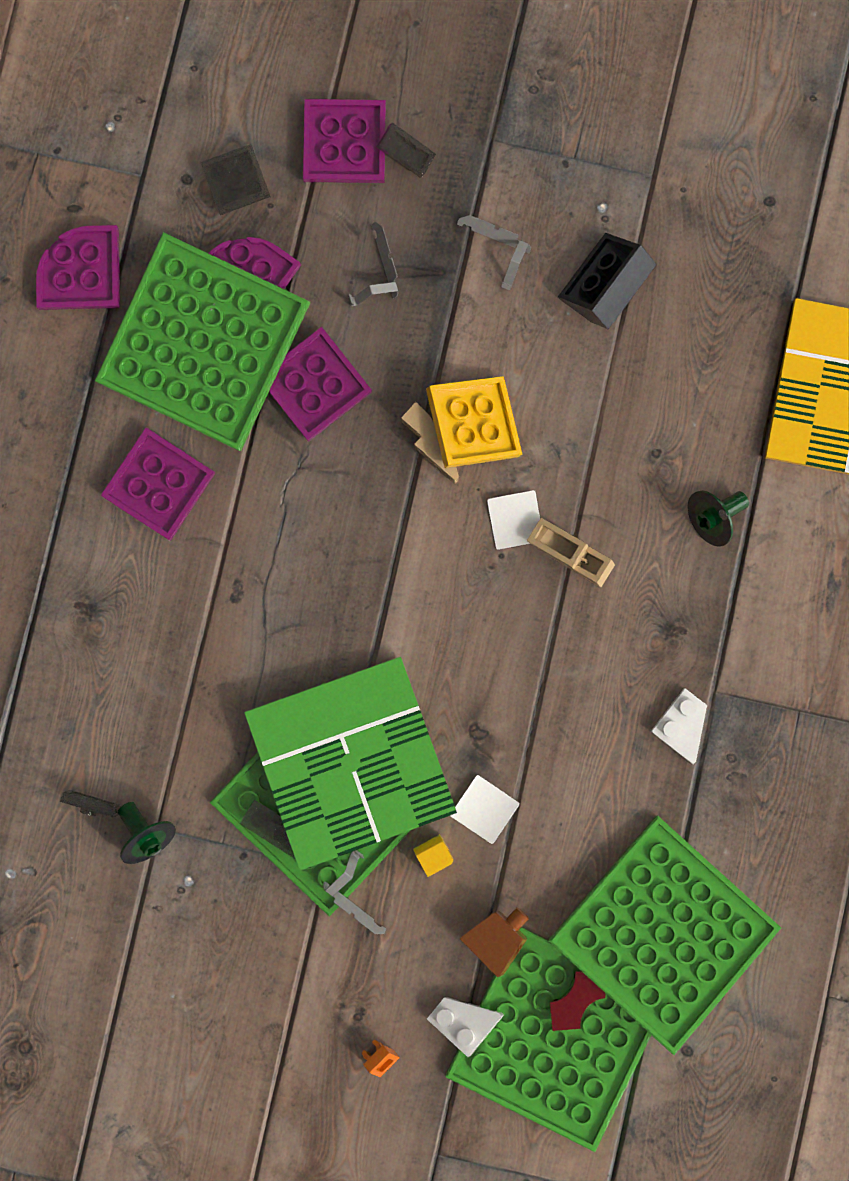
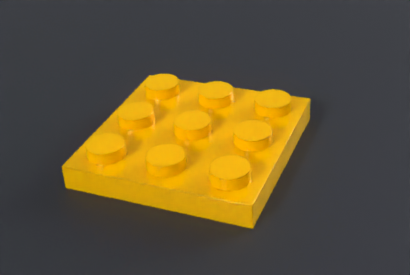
M504 376L431 385L426 388L444 468L511 459L522 455Z

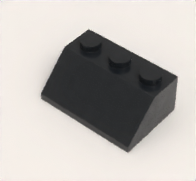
M605 233L558 295V298L591 323L609 329L657 264L640 244Z

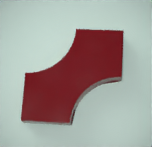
M581 970L574 972V982L570 990L563 997L550 1001L552 1031L580 1029L581 1018L586 1008L593 1002L606 998L605 992Z

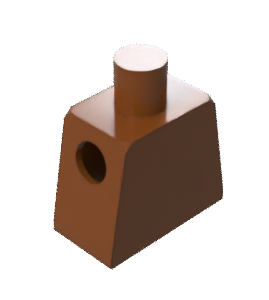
M518 907L508 917L502 912L496 911L463 935L460 940L496 977H500L505 974L527 940L526 936L519 929L529 918Z

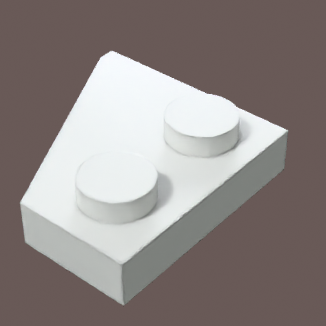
M683 688L650 732L694 765L697 759L707 705Z
M444 997L427 1020L467 1057H470L504 1014L499 1011L481 1008L478 1005L467 1004L453 998Z

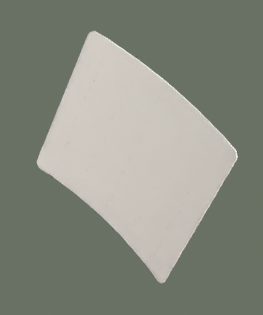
M533 490L488 499L496 549L530 544L527 542V539L540 520L536 492Z
M477 775L456 805L457 813L451 815V817L493 844L518 808L519 802Z

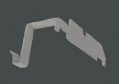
M468 215L459 218L457 225H468L472 227V231L515 248L517 245L501 286L510 290L524 253H530L531 246L528 243L517 240L518 234L499 227V230L494 229L495 225L474 216Z
M377 222L372 224V229H375L377 234L376 242L388 283L370 285L354 297L349 294L348 298L351 306L359 305L373 294L393 292V299L398 296L395 282L398 276L393 259L389 258L391 252L384 229Z
M355 850L350 854L345 872L330 886L324 881L323 888L335 898V904L349 915L353 913L354 918L374 934H385V927H379L374 923V919L338 892L352 879L358 859H364L363 854Z

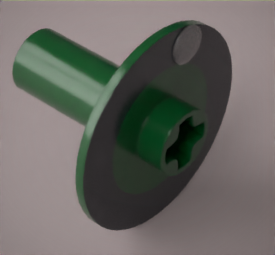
M700 490L693 493L688 500V515L694 529L703 540L713 546L721 547L728 544L732 539L733 523L731 517L748 508L749 500L741 491H737L720 501L712 493Z
M128 802L118 809V815L132 835L120 852V858L124 863L136 864L159 854L173 839L176 828L172 822L161 821L148 825L134 802Z

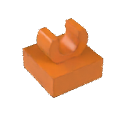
M373 1040L372 1043L376 1046V1052L371 1056L368 1051L363 1050L362 1056L367 1060L363 1065L369 1073L381 1077L400 1057L393 1049L377 1040Z

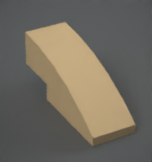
M415 402L402 416V423L420 438L414 444L415 449L455 484L459 480L457 468H444L434 422L429 414Z
M540 518L527 539V542L600 588L615 566L610 558L543 518Z

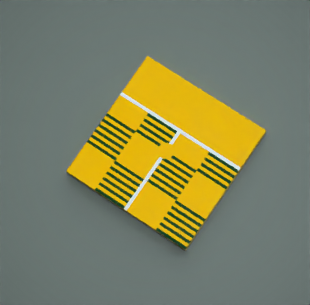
M794 299L765 459L849 475V308Z

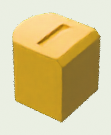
M440 834L413 849L427 877L453 863V856Z

